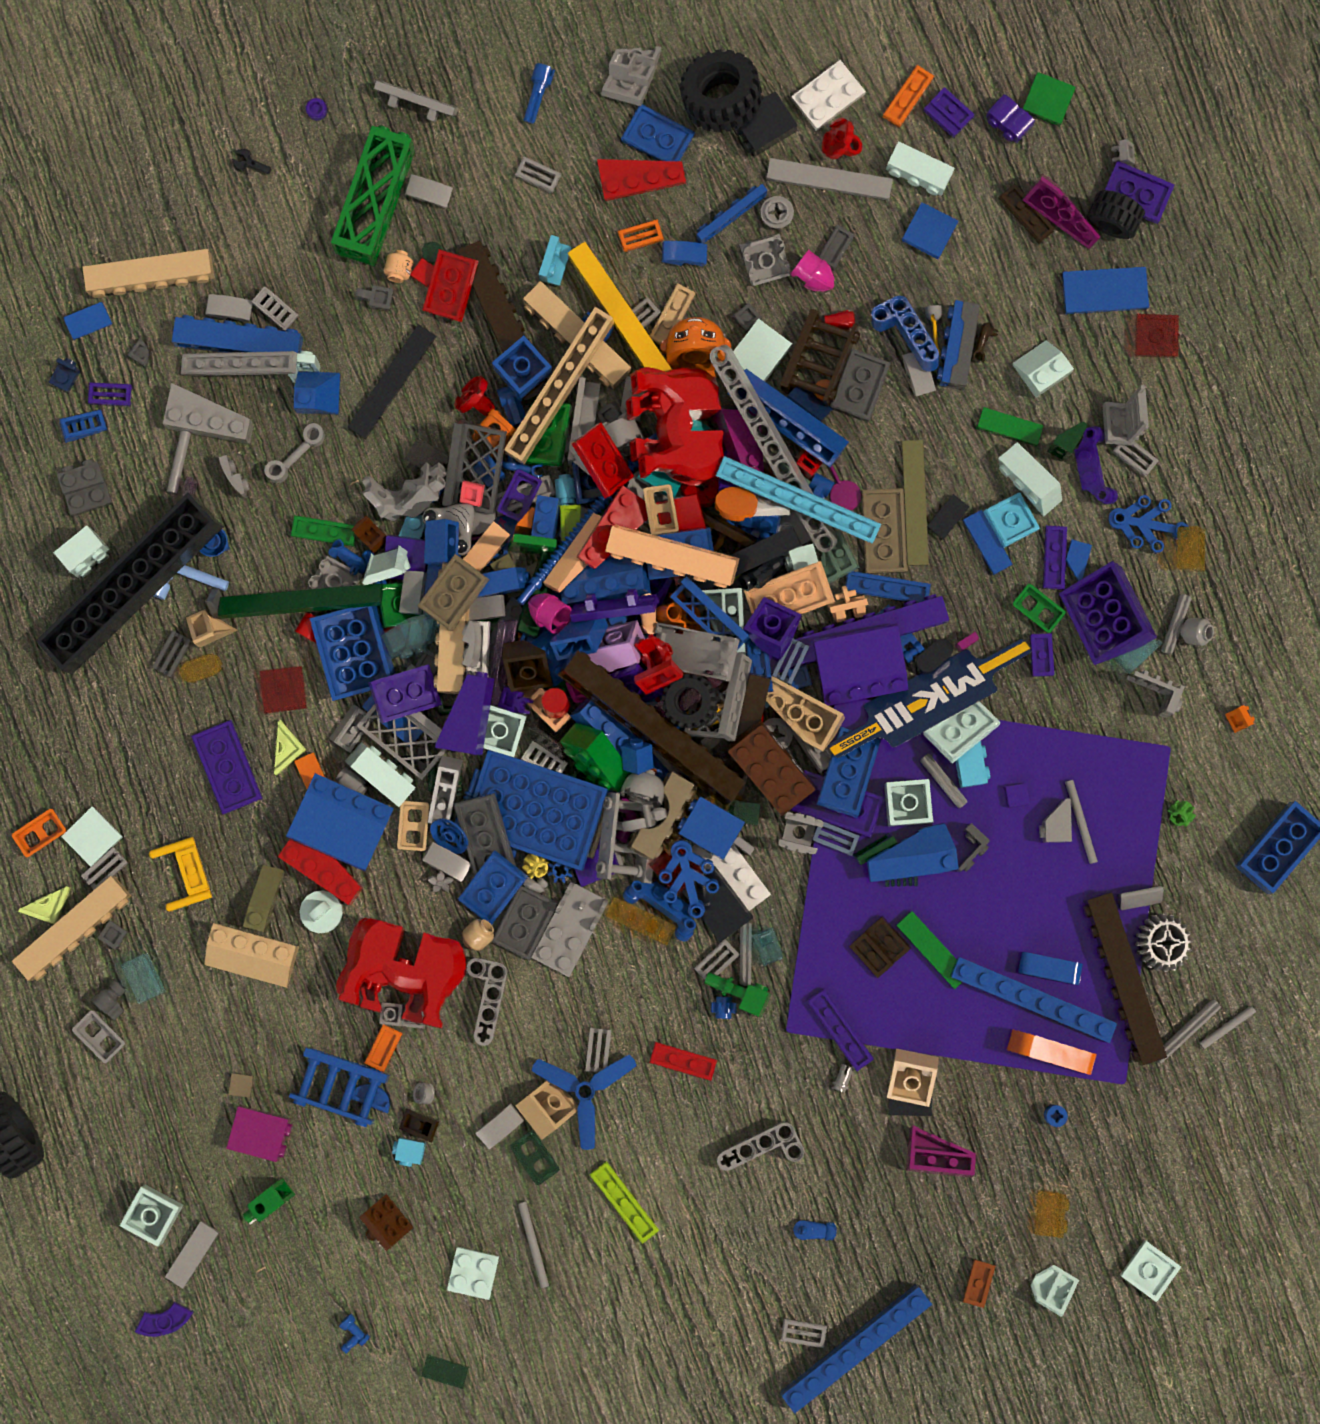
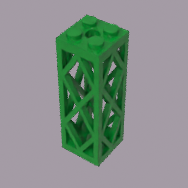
M378 125V127L371 126L331 240L335 254L367 265L376 266L415 154L412 138L404 132H398V134L391 132L389 128ZM380 151H388V153L373 164L375 156ZM396 154H397V155H400L398 162H397ZM391 158L393 170L374 185L371 173ZM392 179L390 186L376 197V191ZM367 182L369 190L362 195ZM368 197H371V202L355 214L357 207ZM385 198L380 212L378 203ZM373 208L376 220L356 236L354 223ZM374 230L373 235L369 240H367L364 244L358 243L367 234ZM348 233L350 234L351 240L347 239Z

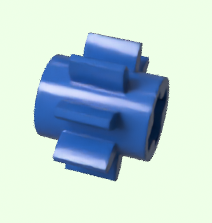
M557 862L555 865L549 864L553 869L552 872L548 873V876H555L554 883L558 879H562V882L565 884L567 876L573 877L569 873V870L573 868L564 865V870L567 872L559 877L555 868L561 867L563 864Z
M716 997V1002H711V1013H715V1018L731 1019L732 1013H736L737 1003H732V997Z

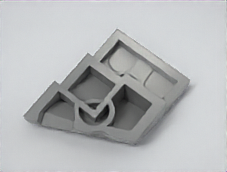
M657 46L654 50L643 51L641 48L630 50L616 49L609 62V76L602 88V96L641 106L655 73L661 54V47Z

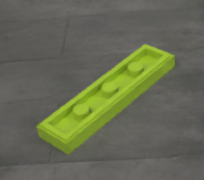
M607 1161L589 1174L642 1244L659 1231L658 1227Z

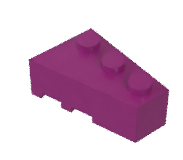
M721 409L713 416V420L717 423L719 430H723L722 441H724L728 452L726 453L727 457L764 472L763 452L739 410ZM749 411V413H750L752 416H757V415L754 414L753 412Z
M914 1125L910 1127L906 1171L969 1178L975 1176L976 1153L945 1141Z

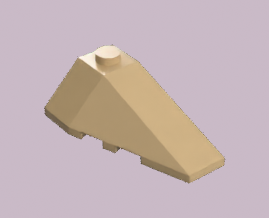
M772 676L773 692L767 694L766 702L804 742L823 752L845 719L844 714Z

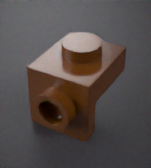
M368 516L359 520L352 528V531L359 540L373 553L386 543V535Z

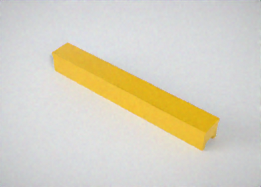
M586 242L569 251L570 261L605 313L613 317L616 329L643 368H656L664 372L672 370Z

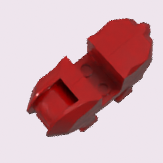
M644 367L634 371L631 374L632 395L640 394L644 391L647 392L640 397L631 396L626 400L627 420H634L642 412L648 410L654 411L658 418L656 425L658 440L635 438L630 442L631 461H639L640 478H646L653 471L666 473L670 478L682 484L696 486L714 477L724 458L722 448L723 430L691 431L693 420H707L721 410L719 386L716 378L700 368L685 367L664 372L656 368Z
M365 917L359 920L349 940L347 964L336 982V990L340 994L338 1000L359 1006L361 988L363 1000L360 1007L381 1013L382 1006L379 1002L378 993L381 991V987L390 985L400 992L410 994L409 1001L405 1005L406 1011L402 1015L403 1020L443 1029L444 1024L440 1018V1011L445 1000L451 996L454 989L466 975V957L461 944L452 939L423 933L415 964L412 966V961L399 958L397 961L405 935L403 926Z

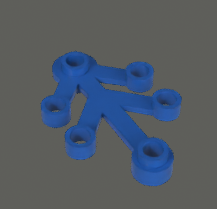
M1147 495L1140 496L1137 502L1127 509L1116 508L1110 512L1108 517L1109 524L1115 529H1121L1130 541V547L1135 550L1141 548L1144 542L1140 536L1134 534L1129 525L1138 527L1149 543L1151 551L1156 554L1163 551L1164 543L1161 540H1157L1150 529L1171 533L1177 540L1185 539L1190 533L1189 526L1184 522L1173 525L1152 521L1159 514L1166 513L1171 509V502L1167 499L1161 500L1155 508L1140 518L1132 517L1131 515L1140 508L1145 509L1150 505L1151 499ZM1142 498L1146 499L1147 505H1142L1140 500ZM1161 503H1166L1168 508L1163 509ZM1117 515L1123 517L1122 522L1116 520ZM1179 527H1183L1185 529L1184 534L1179 533ZM1134 539L1139 540V546L1133 544ZM1155 543L1161 546L1160 550L1154 548Z
M678 840L671 846L672 858L665 869L659 872L660 881L662 883H669L672 880L673 870L680 862L682 870L671 887L665 890L664 899L668 903L675 902L677 892L685 882L690 901L687 906L688 914L692 918H700L705 912L704 903L698 900L693 880L705 886L709 893H716L719 890V883L717 880L710 879L690 868L689 861L701 866V870L706 874L713 872L714 863L712 860L704 859L692 852V846L689 842ZM684 849L686 852L684 854H679L678 850ZM710 864L711 868L705 869L704 865ZM667 873L669 874V877L667 879L662 878V875ZM712 883L716 884V887L714 889H711L708 886ZM673 893L674 897L668 898L667 894ZM699 908L700 912L694 913L692 910Z

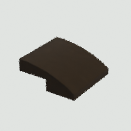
M883 916L849 945L877 978L911 949L908 943Z

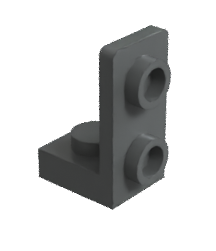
M972 823L968 824L963 831L966 833L965 838L972 844L977 843L978 846L958 866V872L963 870L967 872L973 866L974 862L972 860L977 854L982 856L989 848L987 844L990 840Z

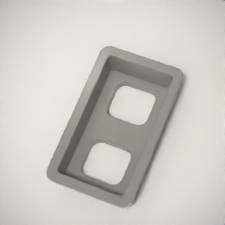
M93 1010L89 1011L72 1029L73 1033L103 1063H107L125 1045V1042ZM92 1021H96L101 1027V1030L94 1037H91L85 1031V1028ZM107 1036H110L116 1042L115 1047L110 1052H106L100 1046V1043Z

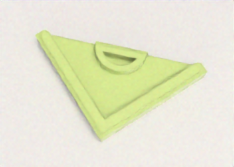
M281 720L278 721L274 774L276 776L306 751V748Z
M66 886L40 898L29 905L19 908L18 912L55 924L59 921L71 887Z

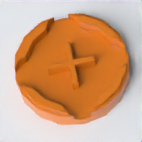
M728 487L719 491L716 496L715 509L725 519L744 521L745 518L749 517L750 519L757 512L758 500L751 491L745 488Z

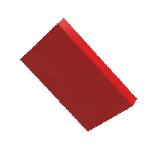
M439 249L422 310L462 322L478 261Z
M602 422L596 424L572 443V446L604 498L610 497L634 477Z

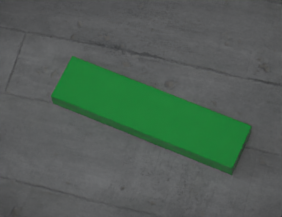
M911 911L896 926L951 987L956 989L962 982L950 976L957 959L916 914Z

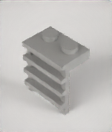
M1140 385L1126 403L1105 402L1102 405L1105 444L1133 446L1135 444L1134 440H1139V435H1143L1144 430L1149 428L1145 385Z
M1146 670L1141 673L1135 671L1134 676L1136 678L1127 675L1126 680L1165 695L1158 712L1159 716L1167 718L1175 712H1179L1182 705L1180 698L1185 686L1174 687L1172 686L1173 681L1162 682L1160 681L1161 676L1158 675L1152 678L1148 676L1149 671Z

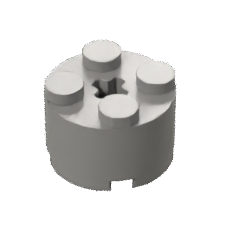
M627 413L620 415L617 418L618 420L611 423H603L623 458L631 455L630 442L633 439L641 438L645 440L636 420H627Z

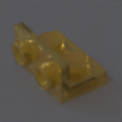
M1199 526L1178 527V569H1192L1196 572H1205V530Z
M1037 1191L1035 1235L1063 1238L1064 1233H1067L1068 1222L1065 1220V1211L1068 1212L1069 1199L1066 1198V1194Z

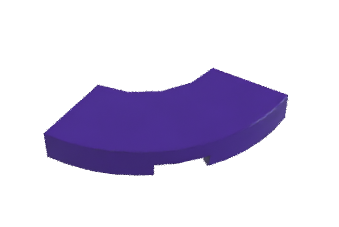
M174 1302L163 1313H150L146 1311L135 1333L149 1337L170 1334L181 1328L195 1311L177 1302Z

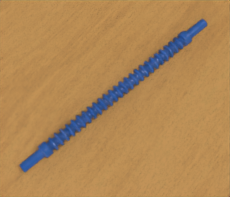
M630 457L627 463L634 474V469L637 470L639 468V461L632 462ZM616 492L607 498H604L603 495L598 496L599 500H595V505H591L592 509L587 510L588 514L585 513L583 515L584 518H580V523H576L577 527H573V532H569V536L565 537L566 541H561L562 545H558V550H554L555 554H551V559L546 560L547 564L544 563L543 568H539V573H535L536 577H532L529 580L528 587L517 599L519 604L524 605L535 590H539L542 587V582L545 581V578L558 563L593 513L601 514V509L604 510L605 505H609V500L612 501V496H615Z

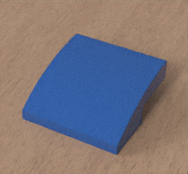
M921 202L901 241L939 259L958 224V220Z

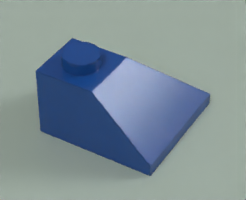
M298 372L294 387V410L296 413L339 415L340 373Z

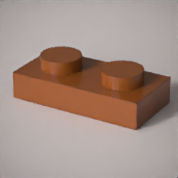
M973 1259L962 1299L963 1302L982 1308L985 1307L995 1270L994 1264Z

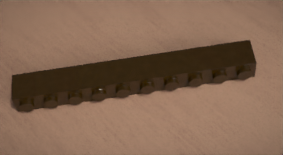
M577 650L570 655L558 672V676L636 737L652 744V749L723 805L733 802L745 784V781L741 779V775L727 768L720 758L709 754L705 746L695 743L687 732L676 728L670 719L662 717L654 706L643 702L640 695L625 688L621 680L611 677L603 666L592 662L588 654Z

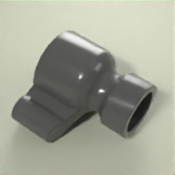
M114 979L109 984L108 989H101L91 1000L101 1011L115 1021L124 1012L116 998L122 996L127 990L120 982Z

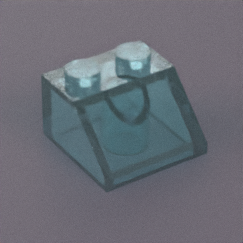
M429 614L408 618L381 635L391 658L401 657V659H405L413 655L414 652L415 655L426 652V647L434 643L437 621Z

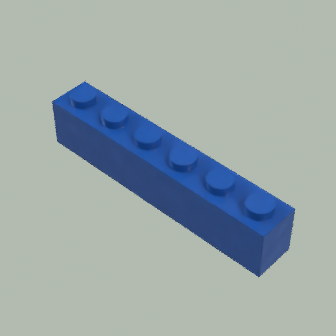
M182 315V318L175 317L172 343L175 347L221 353L294 351L300 354L303 337L301 333L294 329L279 331L278 328L272 326H265L264 329L257 328L256 325L245 323L244 326L236 325L233 321L218 323L211 318L195 320L192 316Z
M745 369L744 372L777 430L828 467H831L840 457L849 441L751 371ZM739 388V395L742 398H746V390ZM750 406L749 410L757 415V409Z

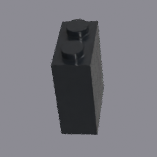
M776 91L762 98L757 113L752 114L753 118L750 121H745L743 126L739 128H732L737 136L740 135L744 142L742 143L748 153L751 152L756 157L795 133L797 123Z

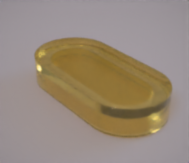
M208 654L184 663L180 669V674L186 682L195 683L219 674L223 663L218 656Z

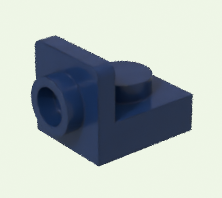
M57 358L56 362L58 365L49 383L70 393L81 371L76 367V362L68 358L64 360Z

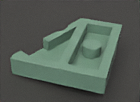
M841 530L835 532L838 537L837 544L830 551L822 552L821 562L829 584L860 568ZM828 537L822 539L825 545H831V540Z

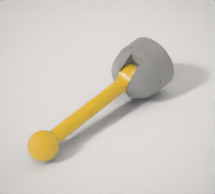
M940 305L925 307V315L928 320L932 321L933 340L938 349L936 321L941 317L942 308Z

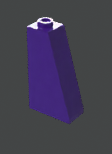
M475 671V675L467 674L438 737L435 748L483 755L495 678H489L488 673Z

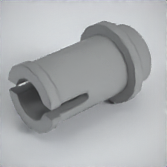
M841 1064L836 1081L832 1082L834 1084L833 1089L842 1093L849 1089L847 1086L854 1071V1068L848 1067L845 1075L844 1072L847 1065Z

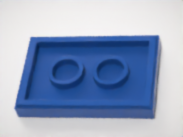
M642 104L637 108L621 137V141L658 161H681L695 132Z
M494 850L457 900L482 920H487L492 925L529 876Z

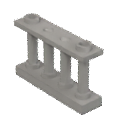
M608 792L603 804L604 812L599 859L596 865V878L611 880V874L617 873L633 875V881L652 883L654 859L648 860L627 848L628 844L615 843L616 830L623 831L622 822H617L618 809L640 811V818H645L642 806L646 805L619 800L620 793ZM653 802V811L654 808H660V806L657 807V803ZM614 852L636 854L635 866L614 865Z

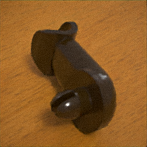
M985 322L981 326L976 347L971 356V361L973 362L975 361V355H978L981 358V362L984 363L985 353L983 350L986 341H988L989 336H998L997 333L993 332L999 331L995 328H990V322Z

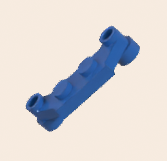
M656 880L654 883L634 881L631 885L627 886L623 892V898L627 903L635 904L640 898L645 900L677 923L678 927L675 929V936L678 940L686 942L692 937L696 923L688 914V904L677 896L675 902H666L664 892L667 888ZM669 893L667 894V897L673 898L674 894Z

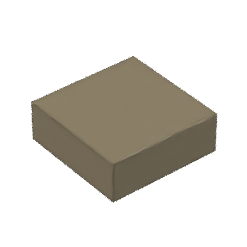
M232 1073L228 1095L250 1098L254 1076Z

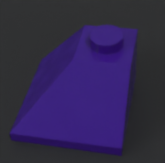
M763 597L743 630L761 651L781 660L792 642L802 614Z

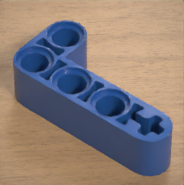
M893 297L873 308L871 319L875 330L885 331L896 325L921 368L928 372L937 369L939 366V351L905 297ZM898 307L904 308L901 311L895 310ZM880 316H881V317H885V319H883V320H878V319H876V318H878V317H880ZM906 324H913L914 326H912V327H906L905 325H906ZM917 340H922V341H924V342L921 343V344L915 343V341H917Z

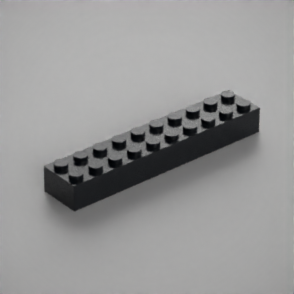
M187 492L63 613L36 642L61 671L73 675L224 526L196 496Z

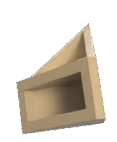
M205 609L186 617L192 640L199 648L238 631L220 619L213 618Z

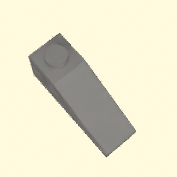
M446 756L441 757L427 823L432 824L436 819L441 818L451 819L463 760Z

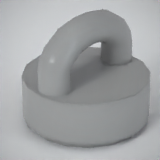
M424 1082L417 1083L413 1090L414 1101L418 1104L432 1103L435 1096L433 1085Z

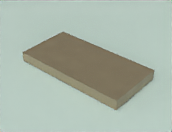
M904 488L861 490L862 515L881 523L873 544L863 540L865 573H907Z

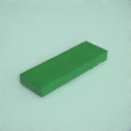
M983 407L977 428L1037 447L1044 425Z
M294 515L291 537L331 544L335 540L340 539L344 546L354 547L356 535L352 528L355 525Z

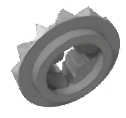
M773 196L762 204L760 215L763 223L768 225L769 228H777L779 230L780 228L787 227L792 221L794 209L788 199L782 196ZM775 205H777L779 212H783V214H780L779 220H777L775 215L771 214L774 212Z
M771 718L764 722L771 733L778 726V733L785 737H779L777 740L786 749L792 741L793 734L783 719Z

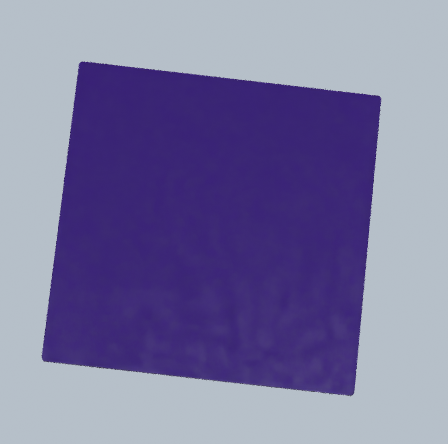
M860 699L835 704L833 709L843 713L845 716L840 727L853 731L864 725L869 718L864 705L872 700ZM999 720L1000 725L981 740V746L985 745L987 757L984 758L985 767L988 766L990 771V779H987L988 783L960 788L956 763L952 764L923 735V732L897 747H891L887 740L877 738L881 742L866 791L885 797L884 784L887 782L929 779L933 822L888 827L886 802L884 800L872 838L841 828L860 836L853 854L887 833L893 835L897 844H899L904 838H909L918 833V830L940 823L946 824L954 842L958 866L978 846L977 843L972 844L965 838L966 833L963 830L968 824L972 823L990 840L987 844L989 848L982 856L977 854L972 860L974 862L973 866L967 872L964 870L962 872L952 870L939 874L870 882L867 862L860 865L856 862L853 855L850 856L814 842L813 847L817 848V852L812 854L786 1025L787 1032L833 1040L806 1002L824 988L864 1045L890 1049L897 1048L922 1054L1125 1084L1131 1041L1128 1042L1124 1029L1127 1028L1124 1020L1121 1021L1118 1016L1117 1009L1120 1007L1118 1001L1114 1000L1111 995L1110 988H1112L1110 979L1107 980L1104 974L1103 967L1106 966L1104 960L1098 956L1096 947L1099 945L1097 939L1091 935L1090 926L1092 924L1090 918H1086L1083 906L1085 905L1084 900L1112 892L1139 974H1141L1142 961L1140 959L1143 954L1136 953L1140 949V946L1135 945L1136 942H1140V938H1137L1136 934L1142 933L1139 929L1140 926H1146L1144 921L1148 919L1150 905L1120 910L1117 895L1152 888L1171 752L1170 747ZM838 732L831 742L836 740ZM930 754L967 799V803L963 807L957 808L920 762L925 755ZM1070 780L1074 781L1098 862L1089 864L1072 804V842L1043 843V838L1039 837V825H1042V821L1062 800L1070 799L1065 782ZM1027 783L1030 805L1008 808L1005 786ZM821 828L822 831L847 841L853 842L854 840L828 828ZM820 834L818 836V838L822 840H825L827 842L850 850V846L842 844ZM913 911L956 959L961 957L1116 1022L1117 1026L1110 1043L964 982L956 989H953L896 925ZM883 916L908 943L911 949L877 978L849 945ZM1022 952L1083 964L1079 985L1018 973ZM1012 1029L1097 1054L1091 1075L1008 1051L1007 1047Z

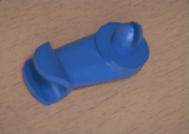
M509 455L507 462H502L504 469L512 471L520 469L535 477H542V475L535 474V469L543 467V465H535L533 467L522 465Z
M337 539L334 541L328 551L329 555L333 558L339 557L350 568V574L354 572L353 575H356L358 572L363 574L366 570L365 561L345 548L342 540Z
M800 1220L794 1225L793 1231L794 1235L800 1240L825 1239L828 1241L834 1240L837 1228L833 1222L823 1224Z

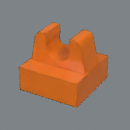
M1243 705L1225 714L1234 733L1254 724L1255 718L1254 716L1250 717L1247 711L1249 710L1248 706Z

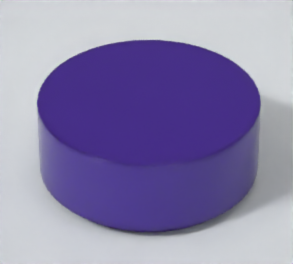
M319 98L309 100L306 104L307 115L312 120H322L327 114L325 102Z

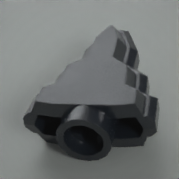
M780 555L740 574L738 579L743 589L750 591L753 588L759 589L765 586L774 575L784 569L785 556Z

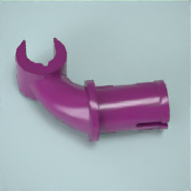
M620 796L621 800L629 801L627 797ZM618 809L625 814L624 821L637 819L634 810ZM618 830L616 838L627 843L632 832Z

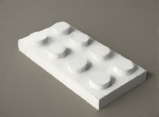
M732 844L724 860L719 859L697 845L692 847V852L704 859L713 861L714 866H716L749 911L771 895L734 844ZM695 864L697 868L700 870V872L704 875L705 873L701 870V866ZM705 864L704 868L710 869L711 865Z

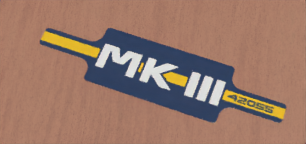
M1023 639L984 659H978L969 650H964L949 658L930 674L921 673L908 681L909 690L881 695L866 703L864 709L868 713V721L861 727L831 742L828 747L836 758L842 757L875 738H883L888 741L891 747H897L997 692V687L992 680L993 675L1004 667L1030 654L1032 650Z

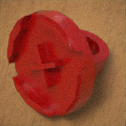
M842 117L830 124L829 127L831 129L829 132L826 131L822 140L823 154L834 160L840 158L843 154L853 157L862 151V142L854 134V126L851 121ZM851 142L854 146V150L850 147Z
M476 376L468 381L462 388L461 392L463 394L461 398L458 396L455 399V409L460 413H465L474 407L484 416H488L492 409L495 410L493 402L484 395L488 381L483 376Z

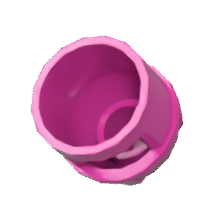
M808 249L790 275L793 277L798 276L805 282L804 287L812 291L824 292L833 289L834 275L831 267L824 259L822 260Z
M547 593L537 594L528 600V608L536 625L540 627L545 626L553 634H558L571 620V607L554 595ZM552 624L557 626V628L552 630Z

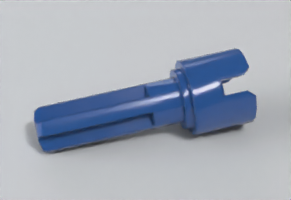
M535 64L531 77L534 85L524 116V121L533 124L535 122L545 89L551 86L555 69L551 70V67L548 65Z

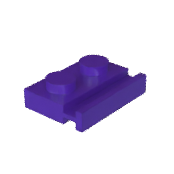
M945 87L923 110L953 138L975 116L971 110Z

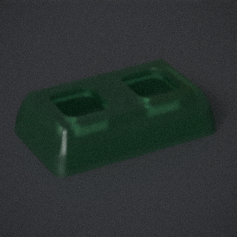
M533 1130L510 1145V1149L535 1185L542 1184L560 1170ZM532 1140L537 1147V1151L530 1156H526L521 1150V1146L527 1141ZM544 1158L550 1168L542 1174H538L533 1164Z

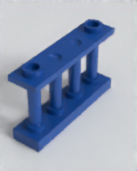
M310 1047L305 1048L303 1056L308 1057L307 1061L309 1064L299 1093L293 1092L289 1095V1098L294 1099L293 1103L304 1107L307 1103L354 1119V1124L362 1127H367V1124L372 1125L374 1119L368 1118L378 1085L381 1086V1083H387L390 1074ZM322 1062L328 1064L329 1072L318 1101L307 1097L316 1067ZM343 1069L349 1071L348 1075L350 1077L340 1106L336 1107L327 1104L337 1072ZM364 1076L369 1078L368 1082H370L360 1114L347 1111L357 1080Z

